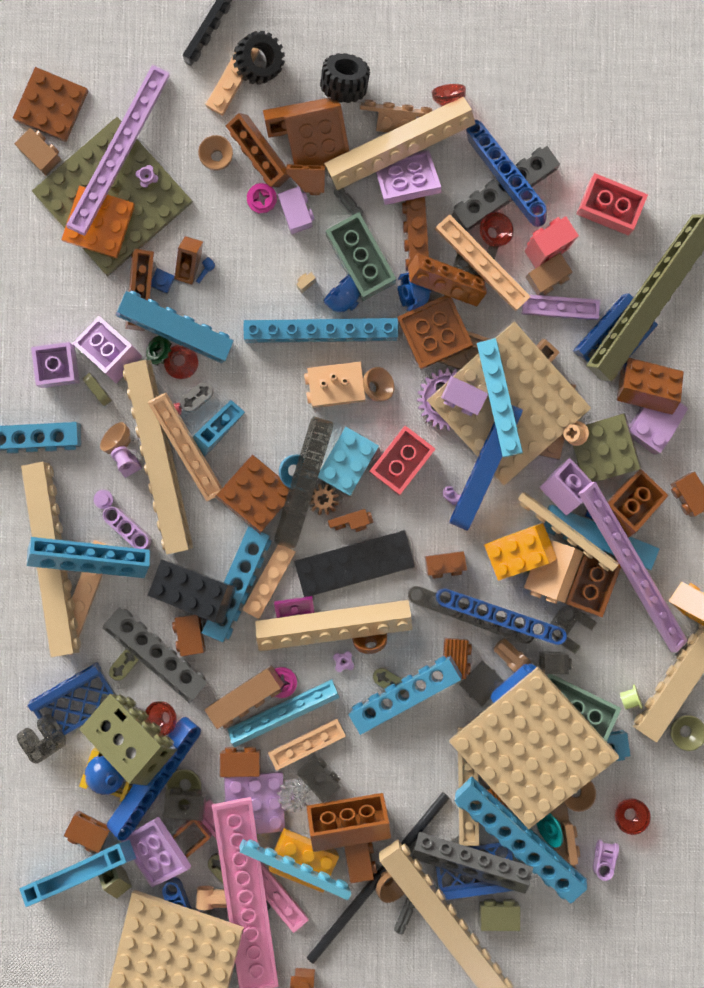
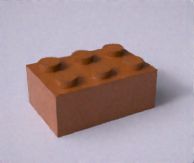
M629 358L620 371L617 401L673 415L681 402L684 371Z
M640 469L630 476L607 502L629 538L641 528L669 495Z
M583 553L564 604L603 618L621 566L618 564L614 571L610 569L606 571L598 564L599 560L595 557L591 559Z

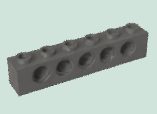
M548 146L543 149L541 147L537 148L532 152L530 158L527 160L523 158L516 164L517 169L531 187L554 173L560 166L559 161ZM531 165H539L540 170H534ZM493 179L485 185V189L481 192L477 190L469 196L470 199L465 203L461 201L456 204L452 216L468 232L513 200L507 192L500 189L501 184L499 181ZM491 196L494 201L489 203L484 197ZM475 206L478 212L471 213L469 207Z
M119 607L104 623L103 629L190 704L207 684L204 675L200 672H194L186 660L179 659L176 656L177 653L171 647H165L161 643L162 640L156 634H150L147 631L148 628L142 622H136L132 618L133 615L127 609L123 610ZM129 625L132 631L126 633L122 630V626ZM144 638L147 644L139 645L136 639ZM158 650L161 653V657L154 658L151 655V651ZM173 663L176 669L170 671L166 668V664ZM187 675L190 678V683H183L181 676Z
M422 832L418 834L412 855L414 860L417 859L430 865L524 894L530 886L533 872L532 866Z

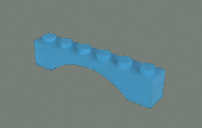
M127 840L116 844L81 862L19 888L25 907L39 903L136 859L131 842Z

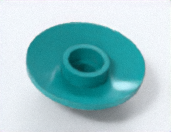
M549 813L536 824L543 839L550 846L557 848L563 843L561 824Z

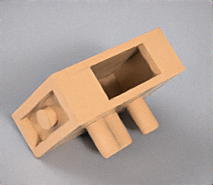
M361 362L307 368L308 373H305L304 377L305 384L310 387V392L306 393L308 404L312 403V408L365 402Z
M550 540L557 559L550 564L530 570L524 588L531 591L530 595L538 598L544 595L546 596V601L557 604L558 601L565 603L583 552L574 547Z

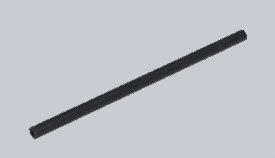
M444 792L440 794L402 840V845L406 844L410 848L417 839L419 832L424 831L450 798ZM383 865L375 873L374 880H370L309 953L307 959L312 964L317 961L376 889L381 874L387 871Z

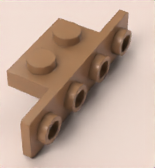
M365 100V102L360 104L361 110L378 112L376 131L390 132L415 120L416 116L422 117L432 112L430 107L415 109L413 105L403 104L402 107H399L391 102H384L382 105L376 104L374 100Z
M562 803L550 812L560 822L563 833L562 845L557 848L553 847V849L576 869V864H578V858L580 857L579 846L575 844V838H578L577 829L569 821L568 809Z

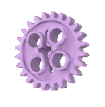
M448 368L445 374L439 369L438 376L432 372V379L425 378L427 385H420L424 391H418L417 393L422 396V398L417 399V402L422 403L418 409H424L421 417L427 415L426 423L432 420V427L439 424V430L446 426L447 431H449L451 427L437 411L431 408L427 400L437 391L436 385L439 383L445 384L451 376L457 373L456 369L452 374Z

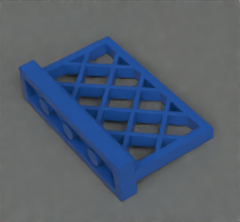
M629 293L621 295L576 346L573 352L577 356H581L588 363L590 358L587 355L592 349L599 348L604 335L609 334L607 332L611 331L634 297ZM655 321L652 323L649 331L645 333V335L639 342V345L634 349L631 355L638 349V347L658 326V324Z
M96 662L31 699L27 706L31 712L35 713L48 736L54 742L82 726L92 714L83 712L86 703L97 706V709L101 705L102 694L109 695L110 693L115 694V692L103 675L99 663ZM99 676L103 683L102 688L90 687L91 681ZM77 688L87 690L84 699L73 696ZM89 690L100 693L98 702L87 700ZM58 699H70L68 709L57 706ZM72 700L83 702L81 712L70 709ZM44 707L53 709L51 718L44 717L39 710ZM55 710L66 712L64 721L53 719ZM68 714L80 715L79 721L75 724L67 722ZM52 723L63 725L62 731L54 735L51 730Z
M498 842L469 847L477 850L485 849L490 854L495 855L494 853L498 847H502V845ZM507 848L508 854L505 858L513 861L512 851ZM435 866L438 888L445 895V900L514 891L482 880L474 882L475 878L470 883L465 884L459 879L462 874H458L456 877L447 869H443L444 871L441 874L440 867ZM447 872L455 880L451 886L442 887L441 879Z

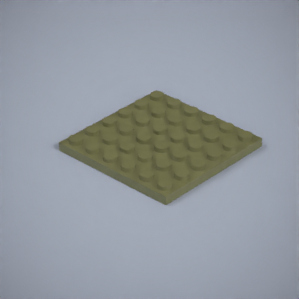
M118 117L113 119L32 190L64 228L66 227L79 186L87 187L122 122ZM136 139L108 192V195L135 204L118 259L85 248L83 250L108 277L132 256L134 249L143 247L193 203L189 196L138 139ZM151 165L154 174L158 176V181L156 183L152 182L148 187L144 188L140 185V179L136 177V171Z

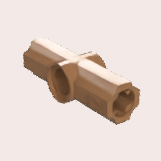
M505 638L501 639L493 648L514 673L524 664H532L521 651L515 649Z

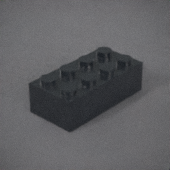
M161 559L147 596L209 621L223 624L237 587L171 561Z

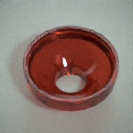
M446 84L436 87L431 92L433 101L442 107L461 97L465 98L466 87L462 84Z
M492 212L485 216L480 224V235L489 246L502 247L509 243L513 237L512 222L503 213ZM489 228L495 229L497 233L495 238L489 236Z
M181 345L171 347L172 351L168 354L169 358H165V370L176 379L182 380L191 377L198 368L197 354ZM177 355H182L185 358V362L181 366H177L174 363V358Z
M156 701L146 708L145 712L149 716L148 720L151 723H156L162 729L160 732L164 736L174 730L177 717L174 708L169 703ZM164 712L169 714L170 720L168 723H165L163 720Z
M634 798L621 801L614 813L619 829L630 835H637L645 831L651 819L648 807L642 801ZM627 809H634V818L626 819L625 811Z

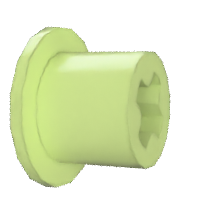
M635 684L633 689L620 693L625 709L637 706L643 709Z

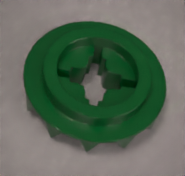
M161 336L154 337L146 349L147 360H151L152 364L157 366L160 363L164 364L165 358H169L168 354L172 351L170 349L172 343Z

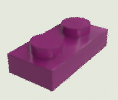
M312 596L274 602L276 618L315 613Z

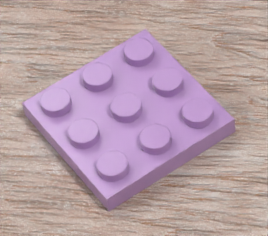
M429 150L414 153L376 172L385 205L442 193Z
M281 771L261 773L259 777H224L225 802L251 797L256 834L283 831L285 819L283 773Z
M159 817L136 828L126 840L121 841L130 840L136 856L134 861L151 887L173 878L191 867L186 856L182 853Z

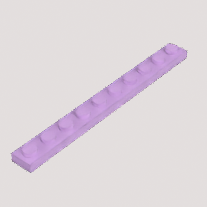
M154 65L151 66L67 223V228L81 235H86L170 77L169 72Z
M590 482L578 493L668 648L671 652H678L688 641L598 485L596 482Z

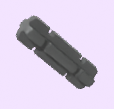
M344 188L334 190V195L338 199L340 198L341 203L349 212H352V215L360 212L361 216L364 214L360 206L357 207V203L348 193H345L346 190Z
M408 897L405 901L406 905L403 906L399 915V922H396L394 931L401 935L404 934L406 925H408L413 914V908H415Z

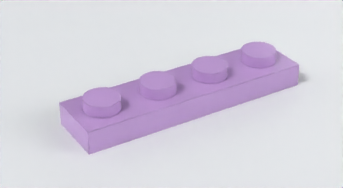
M530 295L531 297L522 305V315L588 320L599 319L600 300Z

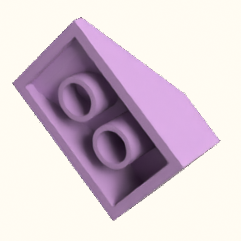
M98 317L73 342L86 357L116 384L123 377V365L138 362L143 357L101 317Z
M680 403L674 414L671 415L641 407L629 424L633 440L654 455L661 453L673 436L688 408Z

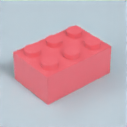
M594 173L588 183L576 215L629 236L636 226L648 194Z
M566 216L562 219L557 217L549 223L550 226L545 230L540 228L535 231L527 243L528 246L524 252L535 269L559 253L563 254L569 250L579 235Z
M404 426L369 473L397 495H400L435 451V448L407 426Z

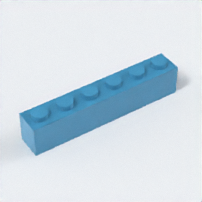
M134 291L125 292L115 316L221 364L226 361L234 341L230 339L228 334L224 332L217 333L212 330L211 326L206 324H197L193 318L189 316L182 317L172 308H162L158 302L152 299L147 301Z
M549 505V511L606 554L615 557L595 522L571 512L565 515L557 506ZM546 521L544 526L547 533L555 536L556 532L551 529L552 525ZM561 533L560 535H563L562 539L567 541L568 537ZM629 537L628 539L646 570H652L660 548Z

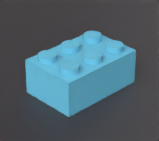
M345 427L318 473L317 478L344 494L351 496L379 445Z

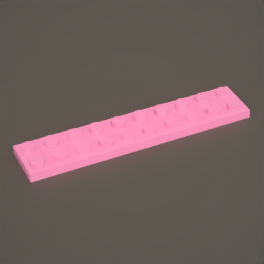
M251 797L213 804L212 811L229 922L244 927L235 961L239 988L279 987L261 862L240 853L239 848L242 839L246 841L251 839L258 843Z

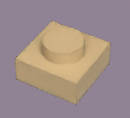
M312 272L308 275L305 273L298 278V283L296 284L298 290L303 293L316 283V277Z

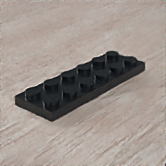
M405 530L294 561L304 597L321 594L415 567Z

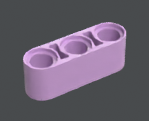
M108 507L104 510L103 519L129 544L136 549H147L150 547L152 540L149 534L121 509ZM112 510L117 512V518L114 521L109 518V513ZM126 523H129L132 527L131 532L128 534L123 530V526ZM140 536H144L146 539V543L142 547L137 543V539Z

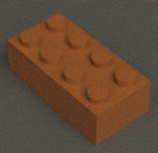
M383 793L307 806L313 852L391 839Z

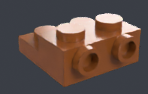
M365 509L328 520L330 528H334L335 531L346 528L345 524L349 523L351 530L355 529L356 532L367 529L366 525L374 523L371 513H366Z

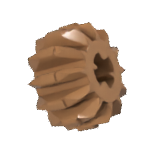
M319 483V491L312 487L311 490L315 495H307V497L314 498V500L307 503L308 505L315 504L311 509L312 512L319 508L318 515H321L322 509H325V514L329 515L327 508L330 507L333 512L336 510L332 503L339 505L338 501L333 500V498H338L339 494L332 495L336 490L335 487L327 491L329 488L327 483L325 484V489L322 490V485ZM326 494V498H329V501L325 502L324 505L319 504L321 501H318V497Z

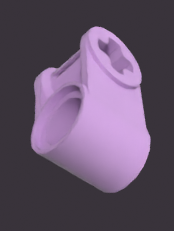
M120 446L111 452L112 458L117 462L118 470L125 478L142 469L137 457L127 447Z
M598 840L596 843L593 871L603 881L610 880L614 875L615 864L619 854V845L617 843L608 844L603 843L602 840ZM602 866H607V871L600 874L599 869Z

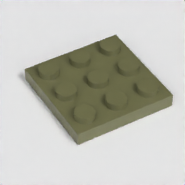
M625 413L587 424L586 426L589 430L587 441L580 446H573L579 468L592 482L641 469Z

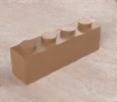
M271 665L209 705L205 712L216 729L222 726L225 729L234 723L232 719L239 716V718L247 715L250 712L249 708L253 706L258 708L264 704L266 697L271 696L273 698L278 695L284 683Z

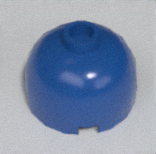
M409 272L400 274L398 281L401 280V286H397L402 306H407L408 308L406 311H411L427 304L432 290L411 283Z
M348 274L339 282L336 288H333L327 294L323 301L327 307L335 312L341 313L348 309L353 311L359 304L357 300L360 292Z
M104 756L94 757L88 763L84 772L86 775V785L93 792L100 795H109L116 792L124 782L122 775Z

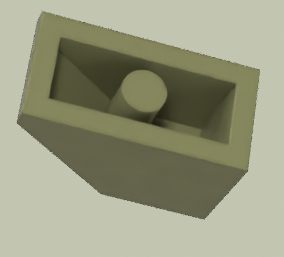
M122 865L98 876L103 890L116 899L132 887L127 872Z

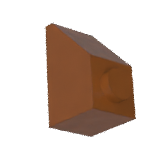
M287 164L286 173L304 192L314 196L324 193L325 165Z
M184 237L178 247L174 280L193 285L201 260L203 241Z

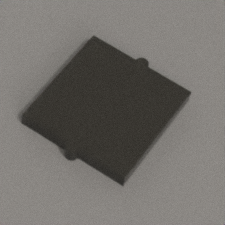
M482 660L459 685L469 694L470 698L473 697L483 707L491 698L492 692L504 681L496 674L495 669H491Z

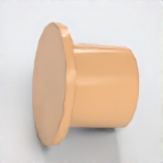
M577 421L573 425H568L564 429L563 435L569 444L580 446L587 441L589 430L585 423Z

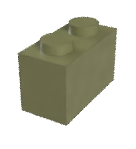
M484 899V901H479V926L481 931H520V905L518 901L514 899H504L503 901Z

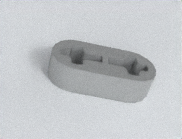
M205 382L195 386L181 398L180 405L182 409L186 412L197 410L213 396L212 387ZM201 387L209 388L207 396L204 394L200 397L197 396L201 393ZM196 397V400L192 403V408H190L189 406L185 407V405L187 404L186 399H189L191 401Z

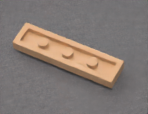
M252 48L251 50L253 62L260 52L257 48ZM233 57L206 103L207 108L221 116L224 115L243 82V75H238V68H234L233 64L236 60H233Z
M278 543L243 607V611L260 619L296 551Z
M338 718L269 751L268 755L277 771L346 737V734Z

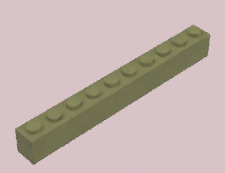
M692 214L586 366L599 380L612 382L616 378L622 366L628 361L629 356L639 345L645 333L649 331L650 326L660 315L666 303L670 301L671 296L681 285L696 260L702 255L704 250V214Z

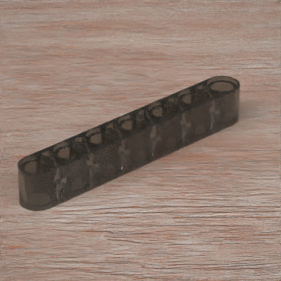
M313 416L309 423L275 533V544L295 548L298 543L333 431L332 421Z
M415 585L410 587L407 592L409 600L420 606L524 644L531 643L534 640L532 636L523 640L520 637V632L514 630L504 633L502 626L494 623L490 626H485L484 620L476 617L469 620L466 618V614L458 611L449 613L447 607L440 604L431 606L429 599L432 596H436L434 591ZM414 589L421 591V597L418 600H414L411 597V592ZM442 594L440 595V601L442 603H446L450 600V597H447ZM459 601L460 609L468 607V604ZM477 608L479 615L486 614L487 611ZM496 615V620L498 622H501L505 619L502 616ZM514 622L516 628L523 626L521 623Z

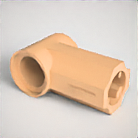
M212 886L197 887L196 909L227 908L224 889H214Z

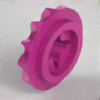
M265 183L253 185L247 193L248 206L258 214H267L270 210L274 209L277 203L275 190ZM259 192H261L263 197H267L265 205L261 204V201H257L259 199Z
M275 668L274 670L281 678L283 674L284 681L290 683L285 684L282 691L275 697H289L297 687L296 675L288 668Z

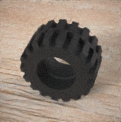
M254 31L237 43L234 49L235 54L233 55V60H236L233 65L234 68L239 70L237 74L243 75L242 79L244 81L249 80L250 84H265L278 76L282 71L281 67L285 63L282 58L285 57V52H281L283 46L282 44L278 45L277 42L279 40L276 37L272 38L273 34L267 33L265 35V31ZM252 48H257L264 53L266 57L265 68H260L254 64L251 58Z
M336 53V55H330L323 62L320 80L321 90L334 101L337 100L341 103L357 102L363 99L367 93L370 67L367 66L366 61H362V58L356 57L353 54Z

